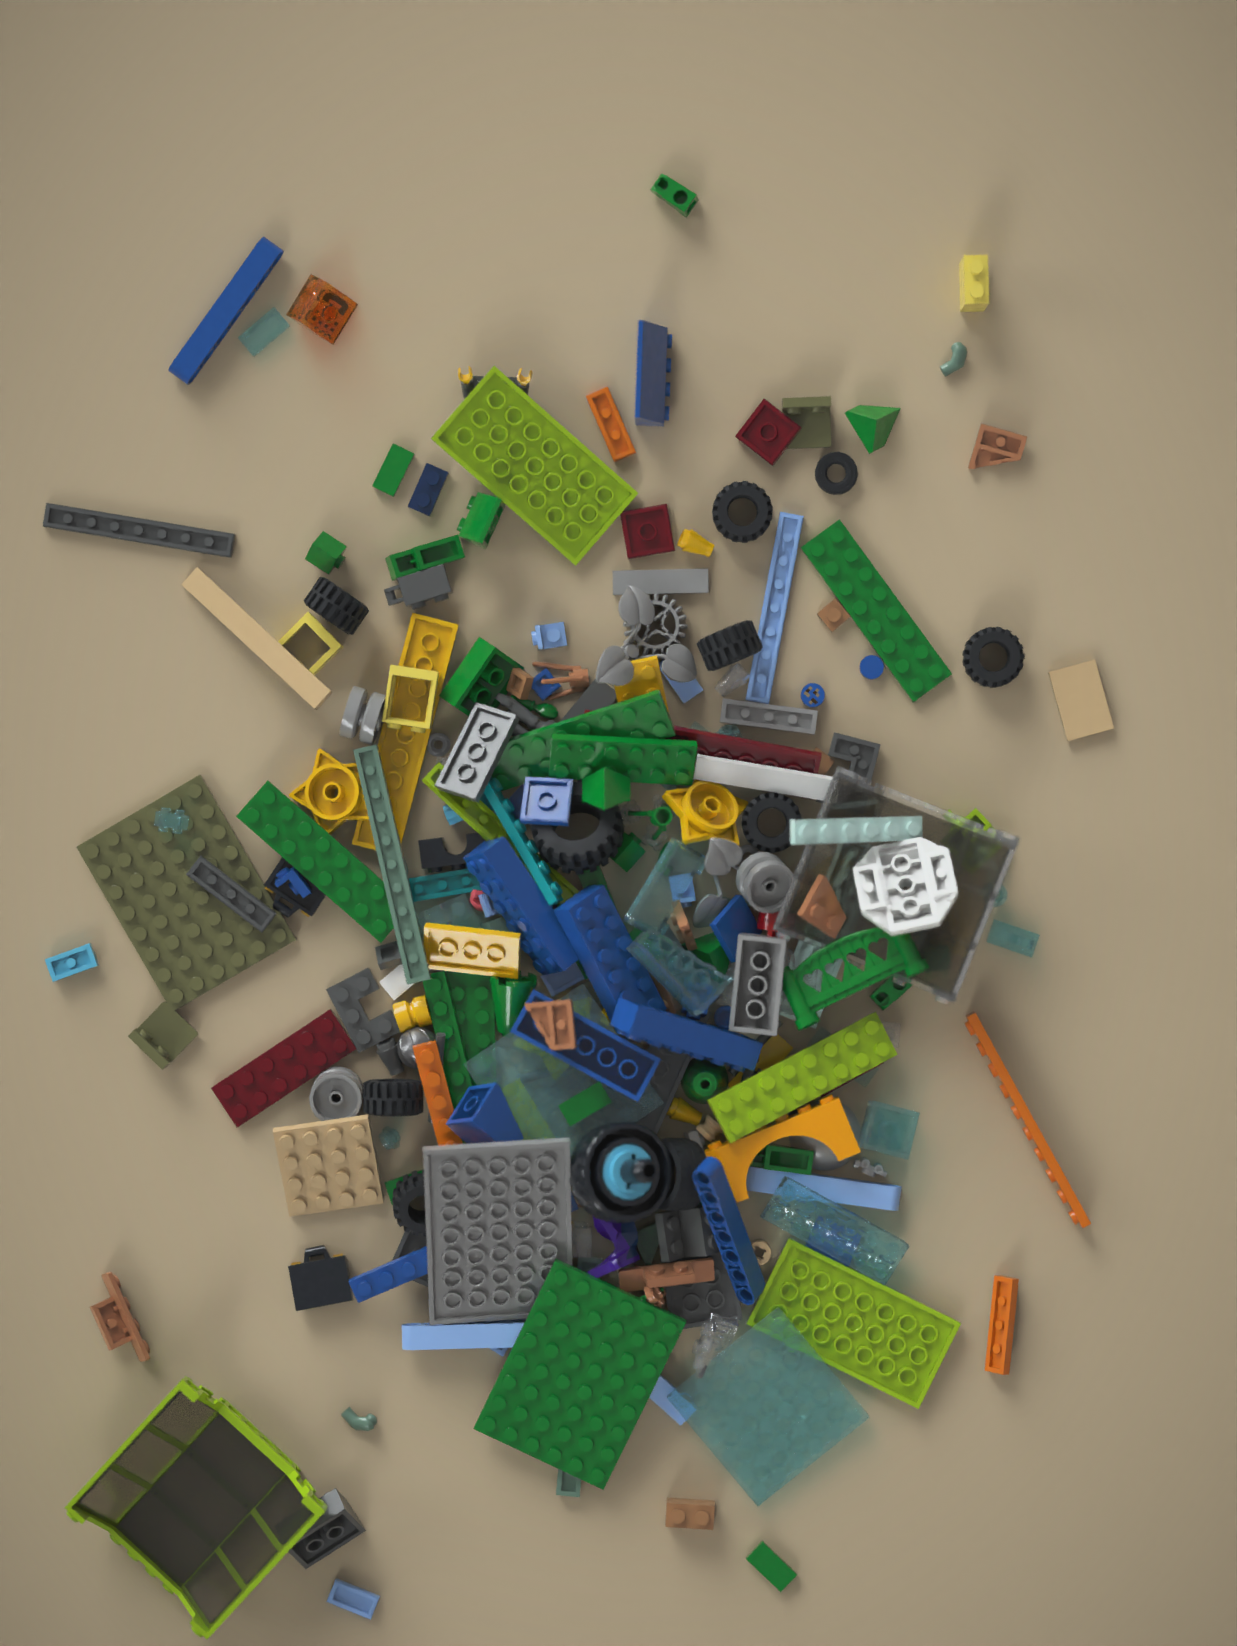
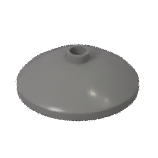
M819 1099L808 1102L807 1104L814 1106L816 1104H819L820 1102ZM841 1103L859 1146L861 1139L859 1122L854 1113ZM789 1136L791 1147L814 1151L813 1169L822 1171L834 1170L842 1167L853 1158L851 1156L838 1161L834 1152L821 1141L807 1136Z

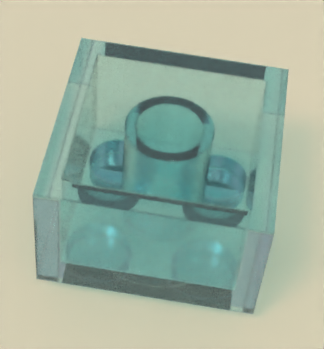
M868 1101L858 1140L859 1148L908 1160L920 1113L877 1101Z

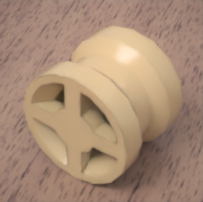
M710 1114L705 1117L703 1124H699L696 1127L711 1143L716 1141V1137L719 1134H723L718 1121Z
M762 1239L753 1240L751 1245L755 1255H757L758 1264H765L771 1257L770 1246Z

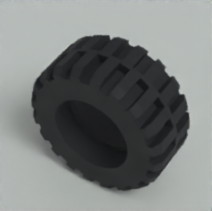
M582 779L574 782L570 815L574 813H587L600 821L597 829L590 836L581 840H567L555 833L558 825H530L533 840L539 850L540 857L545 862H549L550 867L558 870L560 867L562 873L570 874L571 871H576V875L584 874L583 871L590 870L591 873L597 871V866L602 865L604 867L609 863L608 858H614L618 853L617 847L622 846V835L624 834L620 807L615 805L603 810L589 803H582Z

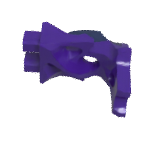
M593 1216L597 1232L613 1241L615 1250L603 1262L587 1271L588 1274L598 1278L641 1259L637 1251L638 1232L635 1222L611 1223L599 1220Z

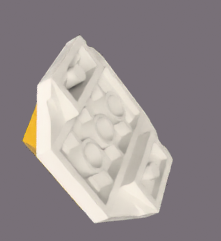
M922 837L873 846L862 860L853 867L862 915L891 936L939 927L958 897L948 848L941 845L938 846ZM905 886L912 887L907 891L901 890Z

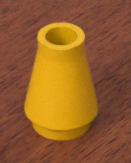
M684 529L677 543V546L681 547L682 551L706 557L711 555L714 548L713 543H710L693 529Z
M681 1097L673 1098L666 1113L670 1119L690 1123L695 1126L699 1124L702 1118V1113Z

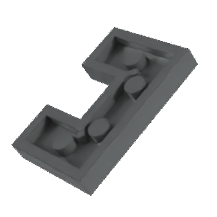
M834 732L828 756L850 761L845 784L839 783L835 803L816 800V802L863 814L881 744Z
M369 967L326 989L358 1053L400 1032L396 1018L391 1010L369 1020L359 1001L360 998L380 989Z

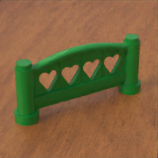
M880 927L851 933L825 945L805 959L794 970L790 969L789 966L784 967L782 990L797 1019L795 1021L797 1029L801 1031L818 1023L820 1018L817 1011L902 970L905 971L907 978H911L928 970L930 967L926 959L921 958L910 933L891 936ZM881 938L888 940L886 961L869 951V945L873 942L878 943ZM860 948L866 950L864 971L847 961L848 954H856V951ZM837 959H842L845 963L842 982L825 971L826 965L829 963L834 964ZM817 969L822 971L821 992L804 983L803 978L806 974H813Z

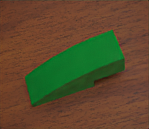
M454 535L389 555L385 560L391 579L395 581L397 578L463 559L465 555L459 536Z
M768 1144L755 1156L750 1166L811 1175L814 1151Z

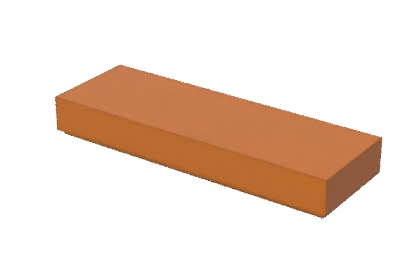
M608 386L587 395V401L614 463L635 454L636 451Z

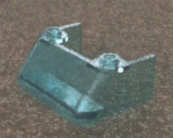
M672 836L623 921L657 939L658 935L663 937L670 926L666 922L695 873L700 875L705 868V861H703L705 856Z

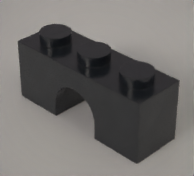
M478 833L466 834L467 846L458 855L451 854L446 850L444 837L418 840L422 869L427 868L428 873L442 871V866L451 865L452 870L466 868V862L463 857L486 840Z

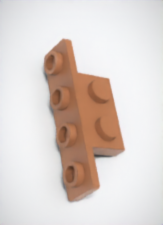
M712 1257L624 1268L618 1271L619 1288L626 1292L644 1290L646 1286L647 1288L669 1287L715 1280L714 1260Z
M112 1272L102 1274V1279L110 1297L90 1306V1309L109 1351L131 1341L139 1361L149 1360L150 1348L139 1334V1323L130 1314L131 1306L128 1299L122 1296L118 1277L113 1275Z

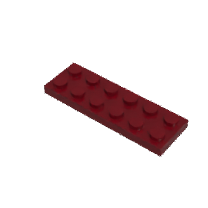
M330 1009L211 1089L238 1128L356 1050V1047L332 1009Z

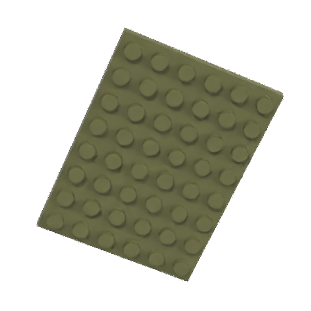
M201 775L191 779L76 847L172 1012L297 940L283 915L272 908L274 899L269 891L265 889L266 886H264L263 880ZM200 855L277 913L263 933L186 875Z

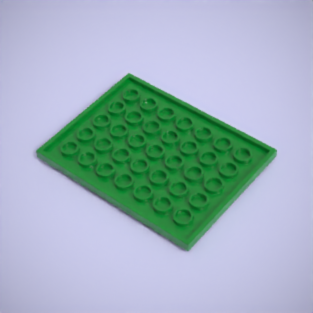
M555 1259L473 1429L604 1490L686 1324V1320Z

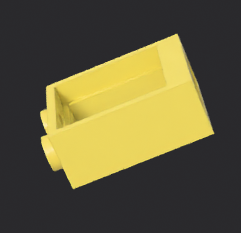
M307 612L278 642L284 646L307 624L330 647L309 669L312 674L316 675L344 646L310 612Z
M390 665L382 722L387 723V728L401 730L402 725L411 726V731L425 733V729H431L439 672ZM397 676L431 681L425 722L391 717Z

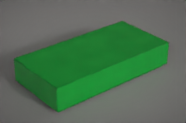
M393 443L372 487L394 497L415 454Z
M599 1081L559 1104L558 1107L569 1126H572L612 1101Z
M763 1540L746 1557V1560L780 1592L797 1576V1573Z

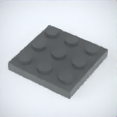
M720 1252L708 1256L683 1257L669 1262H662L661 1260V1264L710 1257L714 1260V1281L665 1287L668 1311L686 1320L683 1329L743 1320L740 1301L735 1294Z

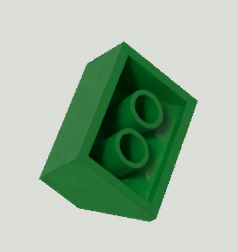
M479 637L439 696L467 716L470 715L476 702L497 709L500 702L495 697L498 693L505 695L508 693L506 689L512 669L521 668L523 670L524 667Z

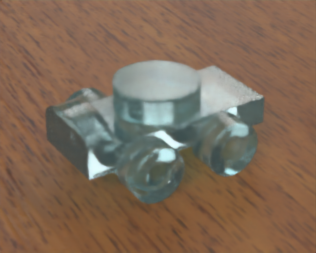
M161 807V812L156 811L154 826H159L158 831L168 832V828H173L172 833L182 834V829L188 830L190 816L184 815L185 810L175 809V814L170 813L171 808Z

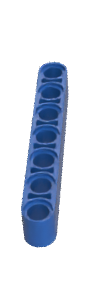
M265 237L259 240L169 367L168 371L187 385L191 384L276 266L284 250Z
M711 1156L706 1157L693 1172V1181L735 1294L743 1304L752 1305L764 1290L766 1283L724 1168L718 1159Z

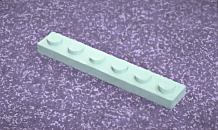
M922 816L790 820V842L793 845L903 841L918 837L923 838Z

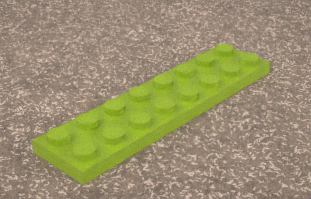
M873 1012L715 1095L707 1101L728 1143H732L898 1054L877 1013Z

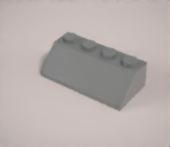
M751 933L738 934L729 1031L777 1036L787 939Z

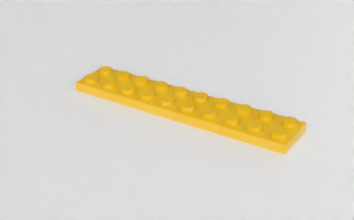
M412 613L398 666L439 672L431 729H425V733L411 731V726L402 725L401 730L387 728V723L383 722L378 741V748L401 845L440 700L439 695L443 689L459 628L458 624ZM397 676L391 717L425 722L431 681ZM358 820L352 844L376 850L370 821Z

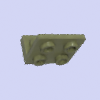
M831 396L782 399V412L802 427L787 449L831 447Z
M164 1001L128 1037L163 1070L198 1035V1032L176 1010L172 1012L167 1002Z

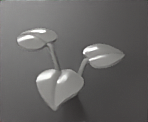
M627 586L619 601V614L625 623L631 626L636 625V628L628 639L624 640L623 646H610L604 650L598 662L596 682L615 686L626 685L632 680L634 668L630 661L656 655L658 659H664L661 669L669 679L676 682H690L694 680L697 675L695 661L690 650L684 645L673 644L669 646L666 650V655L639 656L637 646L631 644L630 641L641 629V624L649 625L653 622L654 606L650 598L642 590L634 586Z
M710 838L709 850L705 857V869L713 876L718 894L717 896L712 893L707 894L698 903L693 916V926L696 928L710 926L711 922L729 903L726 898H722L723 892L718 875L728 874L731 867L735 870L739 868L737 864L742 859V850L732 841Z

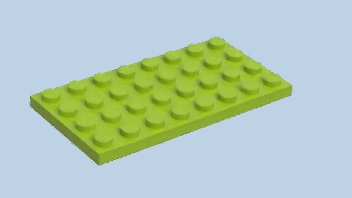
M495 366L488 371L430 438L496 497L502 499L505 505L575 566L638 494L637 491Z
M788 1237L746 1324L919 1409L961 1322Z

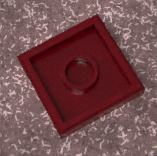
M763 399L735 437L770 465L774 466L801 431L802 427L769 401Z
M667 504L627 510L620 514L628 559L675 551Z

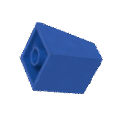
M497 1083L469 1086L446 1123L467 1144L520 1141L524 1138Z

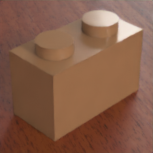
M667 1498L665 1527L713 1530L715 1501Z

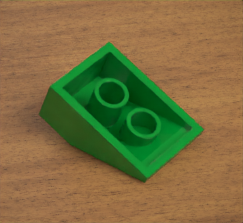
M480 492L477 493L476 497L471 496L466 508L470 510L466 519L462 517L457 527V531L460 532L459 537L486 549L505 508L503 500Z

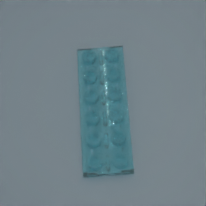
M786 1176L783 1177L760 1215L764 1220L883 1285H886L909 1248V1244L899 1237Z

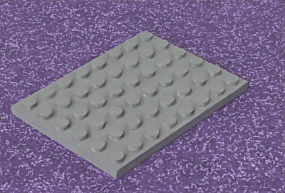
M569 1137L424 1146L423 1165L430 1325L526 1319L555 1259L572 1266Z

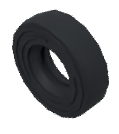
M830 452L824 455L817 463L815 469L817 484L823 491L832 495H841L850 491L858 477V470L854 460L842 452ZM839 464L844 467L846 475L843 481L835 483L829 480L827 470L831 465Z

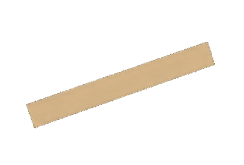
M198 567L181 584L315 710L333 693Z

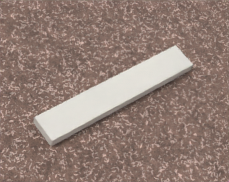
M697 754L693 779L834 803L840 782L839 777Z

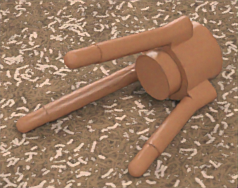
M543 662L532 663L535 667L572 671L568 673L569 677L541 680L542 684L569 682L570 687H574L549 696L547 698L548 701L576 692H583V688L589 687L588 669H581V665L567 666Z

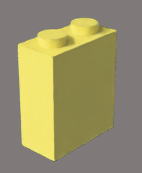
M964 255L959 263L960 312L985 311L989 304L988 255Z

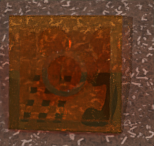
M311 274L286 315L334 345L358 304L328 282Z

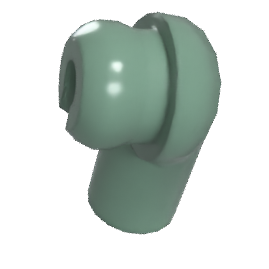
M956 342L952 345L951 350L953 353L951 360L940 366L945 377L959 370L965 364L968 352L966 346L961 342Z
M350 1407L341 1414L355 1430L370 1431L377 1424V1418L373 1414L359 1417Z

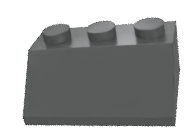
M336 1488L319 1498L328 1506L326 1511L288 1551L305 1569L366 1531L347 1499ZM306 1506L275 1526L283 1544L312 1515L313 1512Z

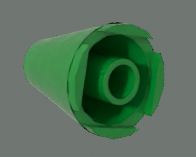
M520 970L518 979L490 976L489 978L497 1031L502 1033L503 1037H516L510 1031L533 989L535 990L538 978L533 973L528 972V976L521 975Z
M695 1058L689 1062L681 1080V1086L685 1095L692 1101L699 1104H709L708 1099L727 1090L728 1074L724 1066L711 1063L706 1059L700 1060ZM702 1080H708L710 1085L702 1087L700 1083Z

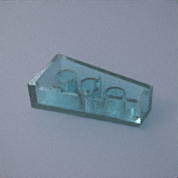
M651 927L642 931L626 948L693 1017L703 1013L734 980L732 977L716 970L717 968L711 964L701 961L690 951H685L677 946V943Z

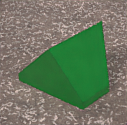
M859 405L845 412V415L868 453L871 454L885 446L901 408Z
M604 767L582 779V803H589L606 810L622 802L631 801L630 777Z
M714 932L695 938L694 940L697 945L695 950L688 951L686 944H681L705 977L724 982L730 960Z

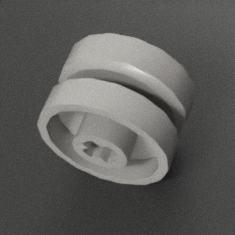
M354 686L344 711L340 736L353 739L358 732L359 726H361L359 733L360 742L373 745L382 725L386 695L374 692L366 705L367 690Z
M758 852L750 855L741 863L736 873L735 881L738 891L755 910L762 913H774L782 910L791 902L796 893L797 883L795 875L778 856L770 852Z
M340 1066L328 1068L321 1072L314 1081L309 1096L310 1108L321 1121L356 1116L363 1101V1083L359 1076L348 1068Z

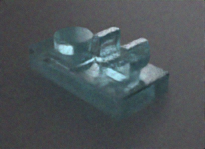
M993 919L986 942L1032 957L1040 935Z

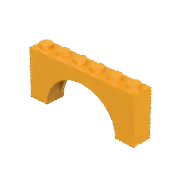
M832 1094L819 1099V1104L814 1106L810 1104L803 1105L797 1108V1113L792 1115L787 1113L776 1119L775 1122L764 1125L732 1143H728V1141L721 1143V1140L707 1145L708 1149L704 1150L706 1157H714L721 1162L736 1203L749 1198L746 1178L751 1162L765 1146L777 1139L788 1136H807L817 1139L834 1152L838 1161L861 1152L838 1096L834 1098Z

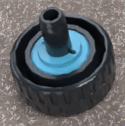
M613 1122L595 1127L577 1143L571 1156V1177L569 1180L572 1192L580 1206L599 1220L611 1223H629L647 1218L660 1208L670 1191L673 1172L669 1151L657 1134L643 1125L633 1122Z

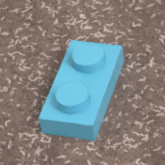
M91 943L45 959L52 982L99 966Z

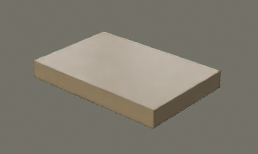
M1095 659L1048 672L1067 741L1114 729Z

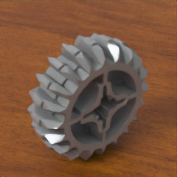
M654 593V600H651L653 606L664 607L660 614L654 616L653 621L659 620L663 615L660 626H662V630L666 633L655 629L647 635L650 632L649 627H651V625H647V630L641 639L636 634L630 641L631 644L634 642L638 643V650L641 647L645 648L643 656L648 654V650H653L652 655L657 654V650H661V654L666 655L665 648L673 643L682 645L677 640L678 636L681 638L686 637V634L680 632V629H687L688 625L680 624V621L685 620L687 616H678V613L683 610L682 606L674 609L673 606L676 604V600H671L670 604L666 603L668 599L666 594L663 596L662 601H659L658 593ZM669 613L673 615L676 623L674 634L670 633L664 626V621ZM623 622L624 627L631 628V630L624 632V635L630 636L635 629V625L631 626ZM656 634L668 639L667 642L661 645L647 644V641Z

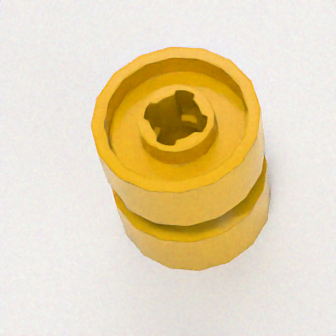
M426 995L412 998L411 1003L404 1000L393 1004L395 1018L401 1033L414 1028L415 1025L425 1027L433 1024Z

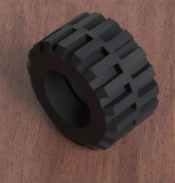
M736 481L725 486L717 494L712 510L713 522L723 537L736 543H747L748 541L756 540L765 533L772 519L773 507L770 497L767 496L763 488L758 487L755 483H748V481ZM738 498L749 499L756 506V518L747 526L734 524L728 515L730 504Z
M319 577L303 600L307 607L350 635L355 633L369 612L367 606L324 577Z
M745 620L700 639L697 643L708 671H715L760 652L763 648L754 624L750 620Z
M987 627L976 632L966 642L962 653V663L965 666L966 674L972 678V681L979 683L983 687H1001L1012 682L1023 668V659H1025V654H1023L1022 650L1024 648L1019 643V638L1016 635L1014 636L1008 629H1002V627ZM990 643L1001 645L1007 653L1006 665L1001 670L995 672L986 670L979 660L981 649Z
M765 793L755 797L746 806L742 815L743 833L747 841L758 850L770 853L781 852L793 845L790 842V820H802L799 808L790 798L780 793ZM769 808L778 809L784 814L786 819L784 831L775 837H768L762 834L757 824L759 815Z
M372 1079L364 1082L363 1112L374 1116H414L423 1113L424 1090L422 1082L413 1079Z
M417 1170L412 1171L411 1176L408 1174L404 1175L403 1182L399 1180L396 1183V1189L393 1190V1213L395 1219H397V1224L400 1227L404 1226V1231L407 1233L412 1230L415 1236H418L419 1233H423V1236H426L425 1210H416L409 1205L414 1198L425 1195L424 1170L418 1174Z

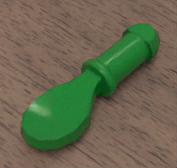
M514 695L510 696L524 705L530 712L535 711L544 718L555 719L558 716V710L552 704H535L536 701L520 700Z

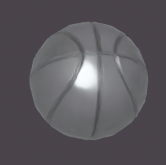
M414 1027L405 1031L400 1036L397 1045L401 1061L410 1068L418 1069L412 1046L436 1040L435 1034L424 1027Z

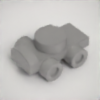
M862 1157L860 1160L855 1159L853 1167L857 1169L859 1166L862 1167L861 1172L869 1176L875 1177L876 1174L886 1177L887 1171H884L883 1166L878 1162L870 1165V1161L866 1157Z

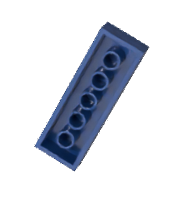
M505 836L484 841L463 857L469 872L475 875L480 882L481 890L490 897L494 909L507 922L508 930L514 933H521L520 947L530 956L534 968L539 973L547 975L564 972L578 960L553 911L554 909L551 905L549 906L540 888Z
M588 885L553 910L610 1021L612 1020L619 997L665 1011L667 1009L604 885Z
M533 989L526 1003L554 1000ZM524 1005L510 1031L511 1033L637 1102L640 1100L661 1061L660 1058L574 1012L577 1048L551 1050L545 1041V1037L537 1028L534 1019Z
M620 997L618 998L610 1023L611 1026L618 1028L617 1033L625 1035L632 1040L639 1042L642 1040L659 1048L665 1047L679 1054H689V1056L696 1059H706L711 1063L720 1066L726 1065L740 1072H744L745 1068L755 1070L763 1043L743 1034Z

